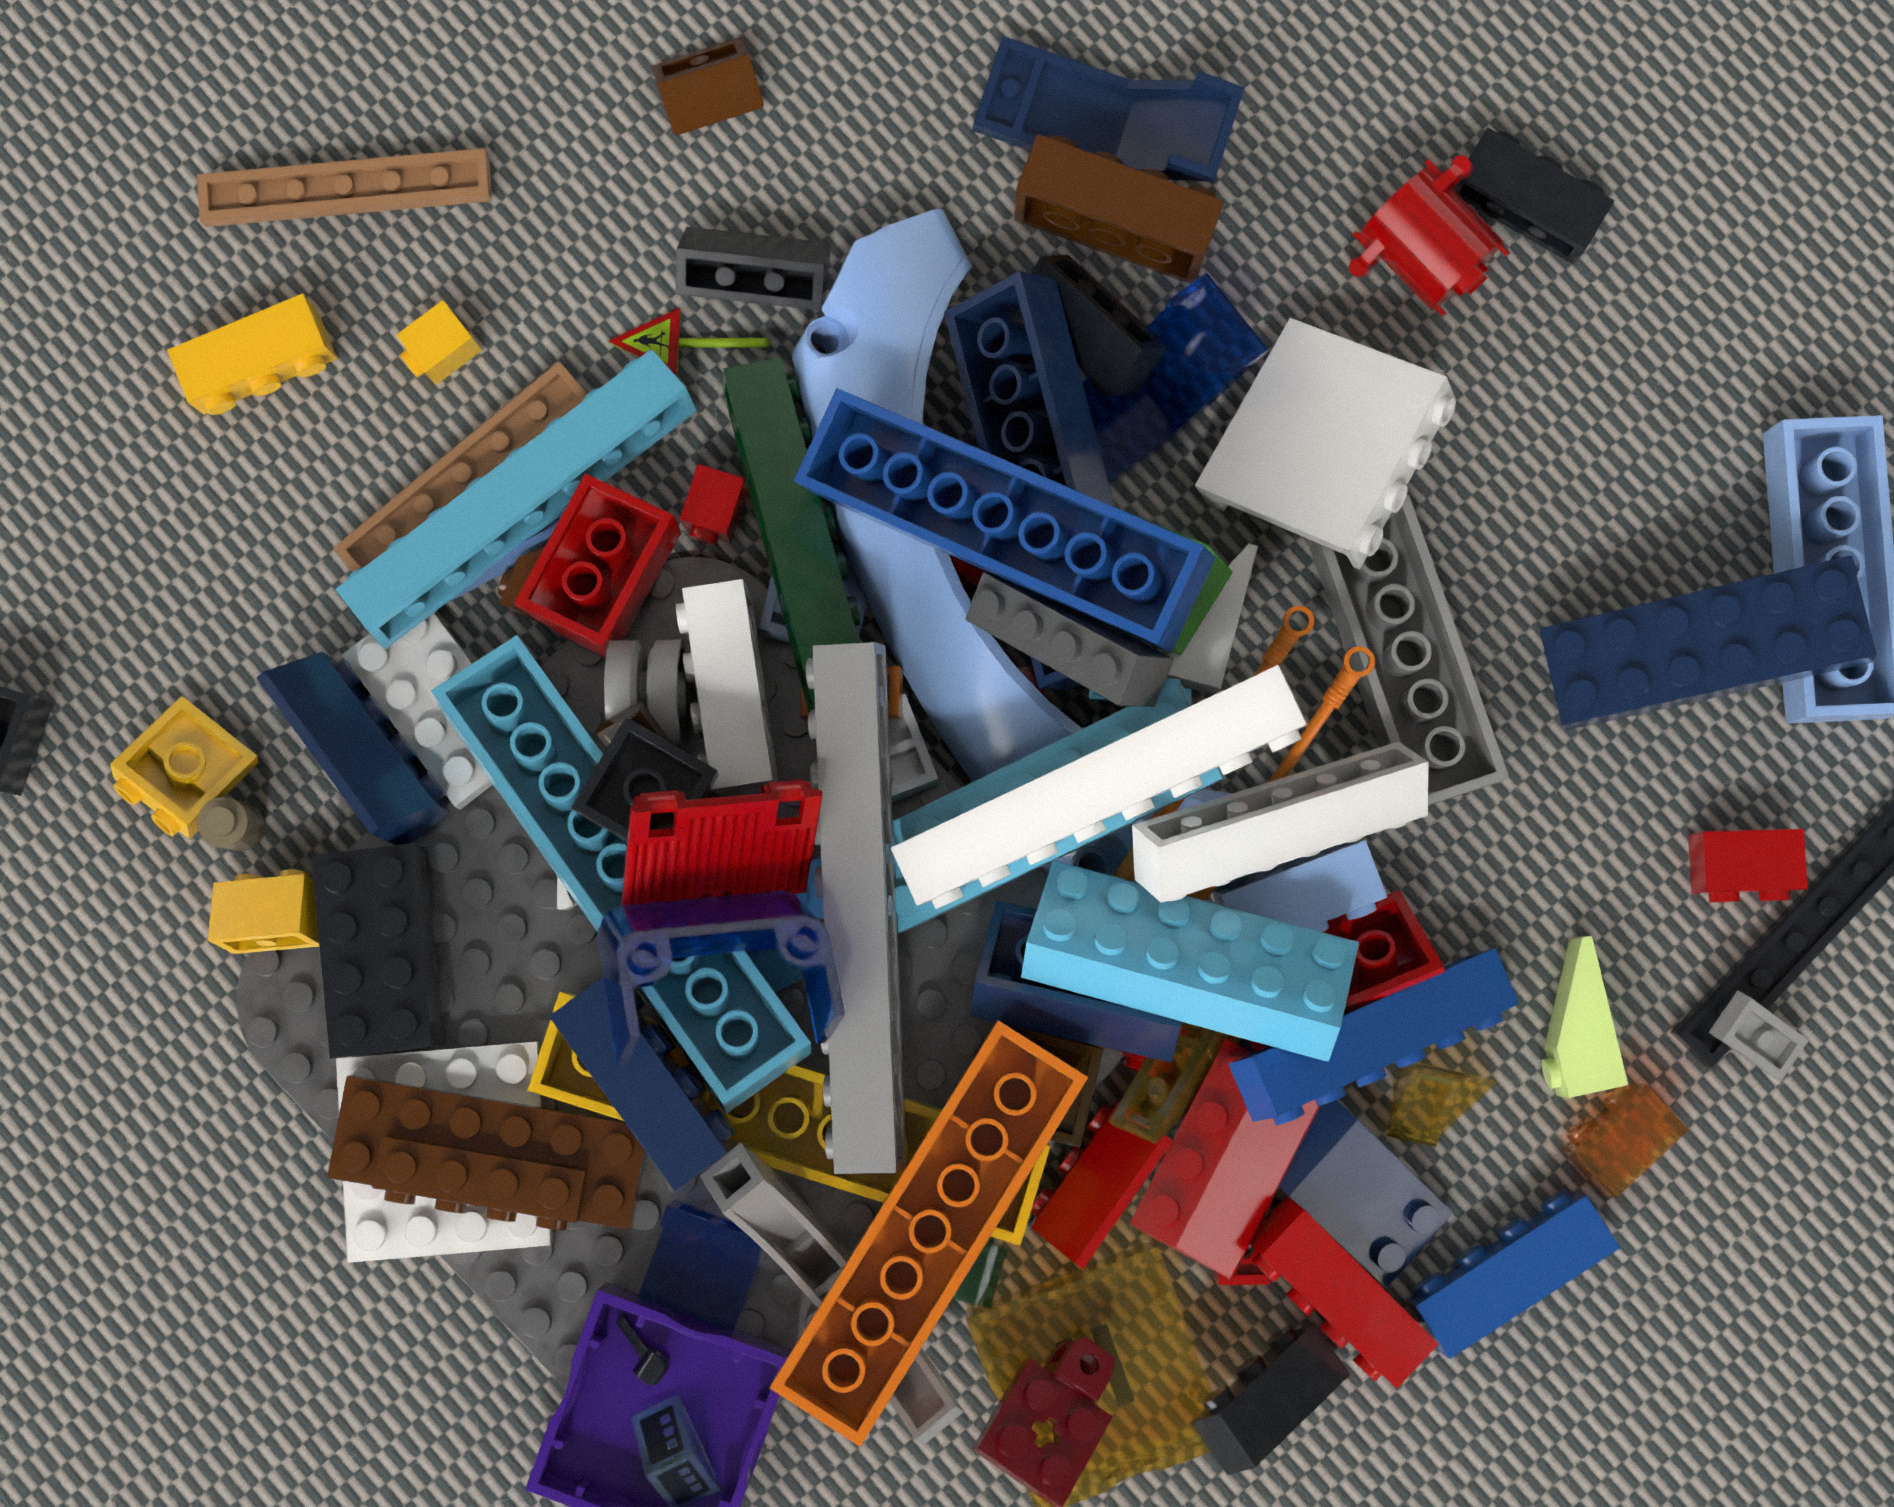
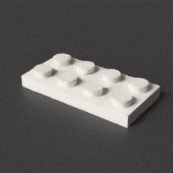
M435 612L386 650L383 649L371 634H368L342 654L370 694L390 717V721L417 753L419 760L428 772L435 777L444 789L446 796L454 807L461 810L493 785L443 715L431 692L432 689L473 663Z

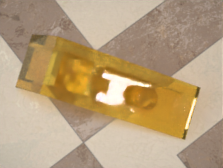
M1182 1022L1172 1062L1150 1057L1145 1059L1109 1120L1111 1125L1156 1144L1188 1112L1225 1039L1238 1045V1038Z

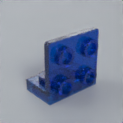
M674 1199L667 1205L660 1226L663 1227L639 1291V1296L642 1299L718 1328L733 1331L764 1250L731 1220Z

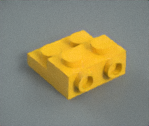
M181 696L110 763L113 778L117 781L113 788L129 804L136 806L142 801L155 811L151 818L166 834L173 837L180 831L188 839H191L199 831L197 821L204 805L215 798L225 797L258 764V756Z

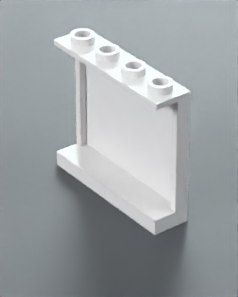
M1290 318L1196 482L1195 487L1206 503L1212 507L1225 511L1226 507L1230 505L1345 554L1352 566L1360 569L1366 557L1374 555L1378 550L1383 538V527L1390 514L1398 512L1402 507L1407 495V484L1416 469H1422L1431 453V441L1440 426H1446L1455 410V396L1447 377Z

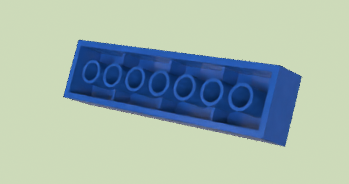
M836 388L794 478L795 483L817 496L1170 654L1216 558L1204 545L839 388Z

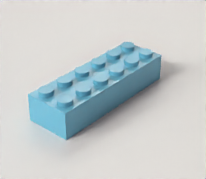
M1053 860L1026 942L1021 978L1329 1062L1341 1028L1359 942L1188 896L1180 900L1161 903L1139 883Z

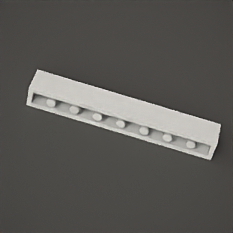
M1277 665L891 847V850L916 905L932 901L935 909H938L964 897L960 887L979 879L982 887H986L1011 875L1007 865L1026 857L1029 864L1033 865L1059 853L1055 843L1073 834L1077 843H1080L1106 831L1107 829L1103 821L1122 812L1127 821L1155 808L1151 798L1171 790L1173 797L1177 798L1203 786L1200 775L1219 767L1224 776L1252 763L1249 752L1266 744L1269 745L1272 753L1301 740L1302 738L1298 730L1308 724L1281 667Z

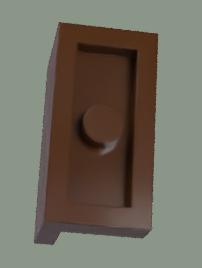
M742 37L651 66L672 131L675 135L687 133L758 110L764 106L752 62Z

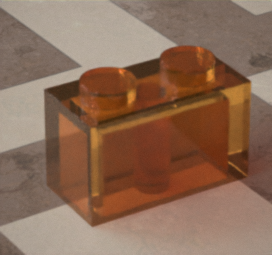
M1632 1082L1629 1086L1614 1088L1603 1100L1606 1107L1595 1118L1591 1119L1588 1116L1576 1123L1566 1135L1570 1141L1560 1149L1601 1195L1616 1199L1689 1130L1647 1084Z

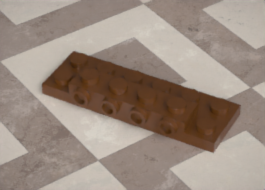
M349 1075L346 1076L327 1178L371 1185L374 1189L385 1190L384 1200L394 1203L415 1204L416 1196L436 1199L434 1208L446 1212L465 1213L466 1205L468 1204L485 1207V1217L493 1220L515 1222L517 1213L537 1216L536 1226L552 1230H566L568 1222L576 1223L578 1221L630 1230L633 1227L646 1151L624 1121Z

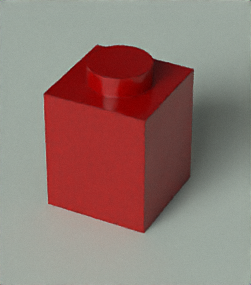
M697 464L679 518L683 527L686 530H690L688 537L711 546H716L718 540L728 543L732 542L749 491L745 478Z

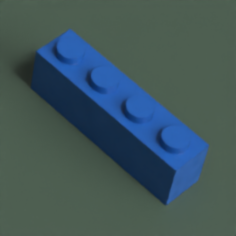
M1567 1190L1553 1194L1540 1204L1543 1211L1530 1220L1526 1221L1524 1217L1508 1223L1499 1230L1498 1234L1501 1237L1499 1240L1485 1249L1482 1245L1468 1249L1456 1259L1459 1266L1443 1276L1439 1272H1435L1414 1286L1416 1294L1406 1300L1427 1333L1439 1344L1437 1346L1439 1352L1449 1359L1453 1358L1621 1248L1587 1195L1575 1191L1568 1194Z

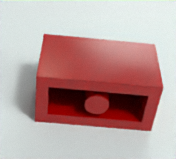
M1804 829L1703 831L1688 835L1691 894H1708L1709 903L1740 902V893L1758 892L1759 902L1790 901V891L1808 889Z

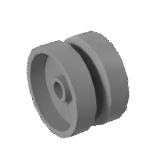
M638 639L609 641L604 678L606 721L633 705L642 702L671 742L680 749L686 747L691 687L690 683H687L684 670L683 653H686V646L683 639L656 640L650 648L648 665L645 651Z

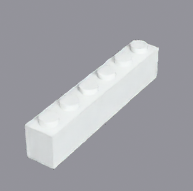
M1395 742L1133 824L1135 880L1159 902L1176 901L1184 898L1187 894L1211 886L1226 885L1233 879L1257 871L1271 870L1281 863L1300 857L1314 856L1321 850L1339 844L1357 842L1363 839L1364 836L1388 828L1402 827L1407 822L1428 816L1429 761L1400 742Z

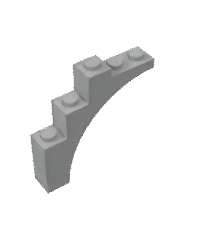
M740 1142L700 1175V1178L721 1212L750 1236L818 1308L852 1253L842 1241L820 1225L795 1186ZM921 1348L889 1402L913 1438L924 1446L964 1411Z

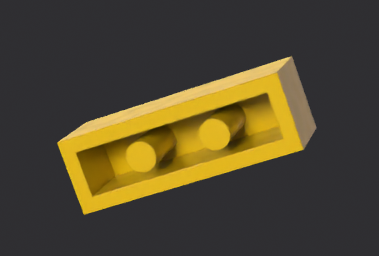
M303 293L167 350L187 402L203 415L207 413L210 415L225 413L236 406V401L252 394L254 396H264L273 393L281 387V382L296 376L310 377L316 375L326 368L327 363L338 359L317 307Z

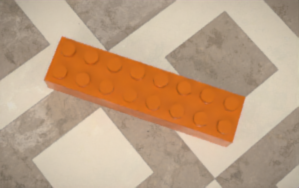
M997 1020L769 1388L861 1447L1088 1077Z

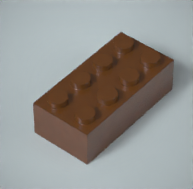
M1037 134L1016 188L1014 221L1195 286L1213 238L1224 201L1217 199L1215 193L1205 187L1190 185L1187 188L1170 182L1169 177L1158 170L1144 168L1140 171L1123 165V161L1111 153L1098 151L1092 154L1078 149L1077 145L1066 137L1050 135L1048 138Z

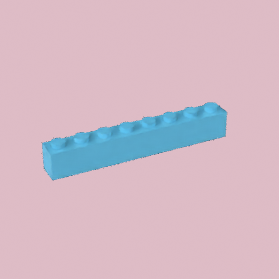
M652 349L642 357L630 361L621 373L601 388H596L589 392L580 404L563 417L552 420L542 433L523 447L516 448L510 452L505 461L488 474L473 480L463 493L447 505L431 512L426 521L409 534L394 540L384 553L365 567L353 571L347 580L335 590L367 631L386 650L484 575V571L519 544L535 536L557 519L560 513L566 509L585 473L605 482L693 415L697 410L687 388Z

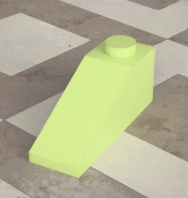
M1592 936L1569 939L1545 1043L1547 1059L1542 1060L1544 1079L1548 1088H1555L1556 1096L1571 1098L1628 1085Z

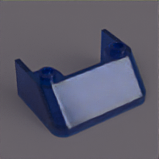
M771 891L622 905L609 910L601 921L597 939L617 1067L628 1066L640 1039L633 988L652 986L663 980L670 969L672 958L776 948L780 958L787 965L803 971L816 1044L827 1043L845 1015L829 932L800 898L790 892Z

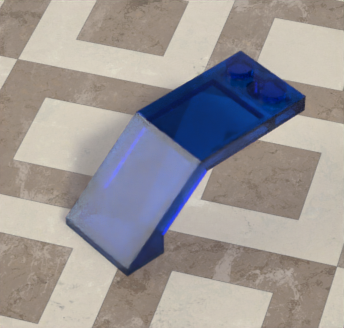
M1205 273L1170 298L1165 309L1147 326L1168 347L1138 393L1111 397L1096 390L1090 383V377L1082 382L1109 485L1175 438L1268 351L1265 344L1208 273Z

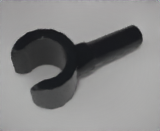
M626 1315L622 1316L616 1321V1324L631 1343L634 1350L642 1357L632 1370L633 1373L649 1386L658 1384L669 1369V1359L661 1351L651 1347L647 1341H644Z

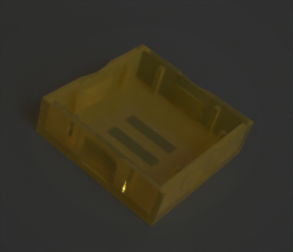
M1153 1240L1088 1264L1084 1269H1075L965 1311L966 1322L990 1388L995 1393L998 1403L1024 1359L1030 1358L1044 1368L1053 1351L1064 1341H1074L1078 1338L1086 1337L1114 1357L1115 1368L1113 1375L1099 1401L1093 1402L1112 1415L1113 1418L1063 1507L1104 1493L1131 1476L1149 1471L1164 1470L1211 1452L1191 1422L1205 1410L1202 1401L1212 1393V1390L1195 1353L1184 1323L1182 1309L1160 1250ZM1048 1420L1042 1424L1035 1422L1032 1427L1038 1434L1035 1443L1039 1447L1045 1442L1052 1443L1054 1439V1434L1051 1431L1052 1424ZM1027 1489L1034 1507H1053Z

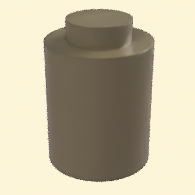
M227 797L215 798L209 801L201 809L198 816L197 825L201 837L208 844L215 847L235 851L249 850L261 841L265 832V820L257 807L250 803Z

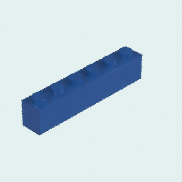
M1496 948L1463 957L1444 966V973L1345 1013L1329 1062L1266 1046L1228 1063L1252 1122L1273 1118L1276 1126L1285 1124L1303 1116L1305 1112L1302 1105L1315 1100L1317 1106L1333 1102L1346 1095L1343 1086L1356 1081L1358 1087L1368 1085L1386 1077L1387 1074L1384 1067L1396 1062L1398 1068H1402L1426 1058L1424 1048L1435 1044L1437 1050L1443 1049L1465 1040L1466 1037L1463 1030L1473 1025L1476 1031H1481L1503 1022L1504 1018L1501 1012L1518 1005L1519 1001Z

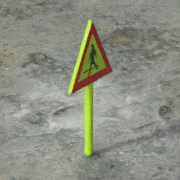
M681 307L607 341L609 344L638 358L652 349L675 376H678L679 348H758L770 345L768 338H680Z

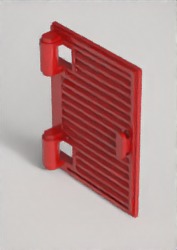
M796 779L766 782V785L761 786V794L686 800L684 792H679L678 790L639 793V796H634V805L630 809L621 910L634 911L806 893L823 797L822 790H819V788L812 789L810 781ZM779 802H800L799 816L777 818ZM674 813L673 828L649 830L651 814Z

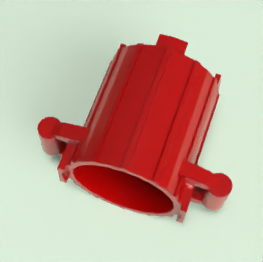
M1466 156L1455 157L1451 162V167L1444 173L1427 159L1424 162L1427 167L1409 179L1371 217L1361 230V233L1355 231L1352 234L1366 249L1360 257L1352 259L1349 263V271L1352 275L1359 278L1369 276L1372 267L1382 259L1431 311L1435 310L1442 318L1447 315L1446 311L1441 307L1445 301L1455 293L1459 297H1462L1467 292L1471 295L1488 279L1485 274L1489 271V268L1485 264L1498 249L1506 257L1510 254V251L1503 245L1504 241L1453 190L1463 178L1469 177L1473 172V164Z

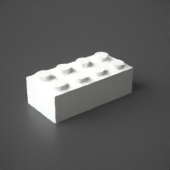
M743 579L682 588L684 603L676 604V615L679 631L681 634H685L686 641H690L691 652L683 653L684 670L687 683H692L693 690H697L698 702L690 703L694 732L699 733L700 738L704 739L706 752L698 753L697 757L718 770L719 777L711 789L718 796L728 797L761 792L762 785H766V782L779 781L752 596Z

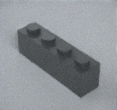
M982 573L965 618L966 621L1119 706L1155 707L1174 658L1126 633L992 573Z

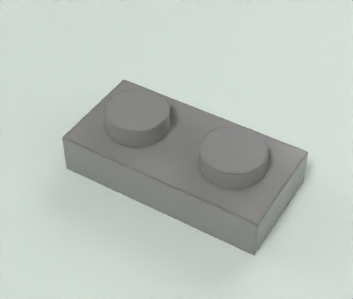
M1738 990L1709 1031L1710 1034L1780 1082L1809 1041L1762 1005Z

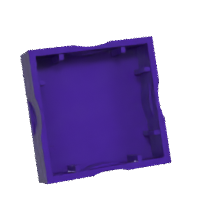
M606 1282L596 1291L571 1361V1372L566 1392L559 1407L549 1421L525 1490L570 1507H741L781 1396L769 1387L792 1349ZM626 1315L644 1341H647L651 1347L661 1351L669 1359V1369L658 1384L649 1386L633 1373L632 1370L642 1357L634 1350L631 1343L616 1324V1321L622 1316ZM672 1405L684 1450L651 1466L640 1420ZM669 1413L660 1417L661 1425L671 1422ZM673 1426L663 1430L665 1438L674 1434ZM676 1438L666 1442L668 1450L678 1446ZM689 1460L711 1490L677 1505L656 1476ZM685 1467L678 1472L681 1476H684L691 1471L688 1467ZM691 1475L684 1480L687 1484H690L697 1479L694 1475ZM697 1483L690 1488L693 1492H696L703 1487L700 1483Z

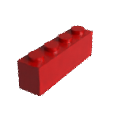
M1288 1195L1261 1222L1250 1243L1258 1252L1251 1261L1274 1283L1282 1276L1292 1286L1286 1295L1307 1316L1314 1310L1322 1315L1326 1320L1319 1328L1341 1349L1349 1342L1359 1352L1353 1358V1361L1374 1382L1382 1375L1398 1389L1439 1345Z

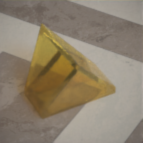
M1419 1062L1399 1068L1387 1125V1136L1436 1147L1440 1136L1496 1085L1498 1081Z

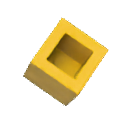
M444 300L440 301L396 335L406 348V350L399 354L417 378L426 373L435 385L482 351Z

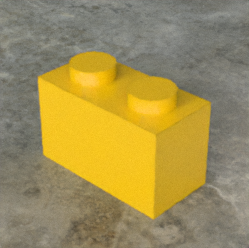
M288 869L280 871L278 877L267 878L255 874H239L234 877V881L213 883L207 941L233 954L320 947L314 881L310 878V873L302 870Z

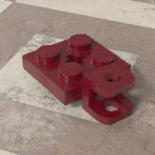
M1082 1337L1059 1344L1044 1368L1030 1358L1024 1359L972 1450L1053 1507H1063L1113 1418L1112 1415L1093 1402L1099 1401L1113 1375L1115 1368L1114 1357L1090 1339ZM1048 1420L1052 1424L1051 1431L1054 1434V1439L1052 1443L1045 1442L1039 1447L1035 1443L1038 1434L1032 1427L1035 1422L1042 1424Z

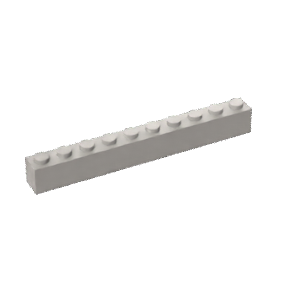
M875 642L814 645L813 658H808L806 663V679L809 689H814L815 710H810L808 731L811 741H816L817 762H812L810 782L812 789L819 788L823 792L815 837V845H821V866L816 867L814 884L817 897L823 898L824 918H820L817 922L816 934L819 949L825 950L826 971H821L819 975V996L822 1002H827L828 1023H823L821 1028V1047L823 1054H829L830 1075H826L823 1082V1099L825 1106L831 1107L832 1128H827L825 1135V1151L827 1158L833 1159L834 1174L897 1173L907 1165L895 867L894 855L891 850L894 843L885 645Z

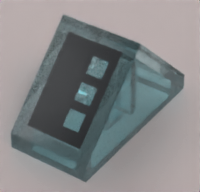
M679 1394L631 1417L645 1476L669 1507H687L721 1490L719 1481Z

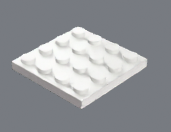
M540 1041L337 1058L339 1112L346 1076L349 1075L545 1108L543 1095L527 1091L541 1050ZM343 1181L348 1263L550 1246L554 1244L553 1230L536 1226L537 1216L517 1213L515 1222L493 1220L485 1217V1207L468 1204L466 1205L465 1213L446 1212L434 1208L436 1199L416 1196L415 1204L394 1203L384 1200L385 1190L374 1189L371 1185Z

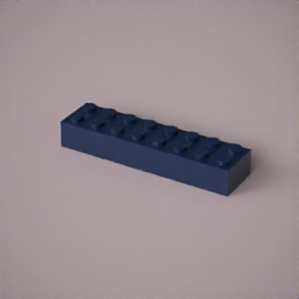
M1018 271L946 310L944 313L978 448L1115 507L1056 280ZM1031 657L1039 689H1077L1083 686Z

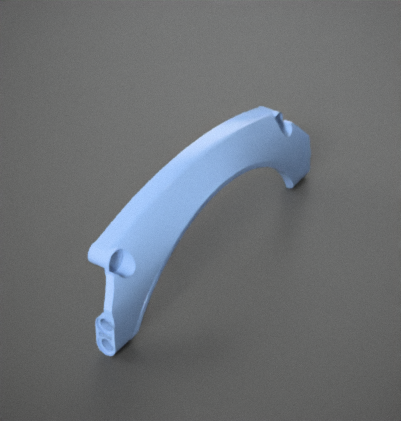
M943 209L931 210L887 225L873 234L856 240L850 248L821 308L825 316L809 323L792 352L804 416L808 423L811 442L836 388L923 425L926 377L936 334L953 293L973 268ZM812 343L823 347L827 354L815 350ZM827 500L853 571L889 648L926 714L971 782L981 779L1082 729L1040 693L1017 669L990 633L965 620L971 601L963 589L949 554ZM1203 789L1186 797L1177 811L1233 793ZM1155 813L1054 861L1079 867V862H1082L1091 871L1112 876L1133 846L1132 825L1151 819ZM1052 862L1042 866L1047 874H1049Z

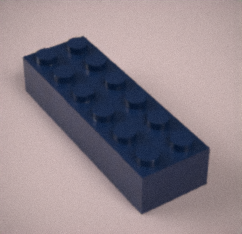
M1852 555L1539 628L1564 731L1872 663L1877 656Z

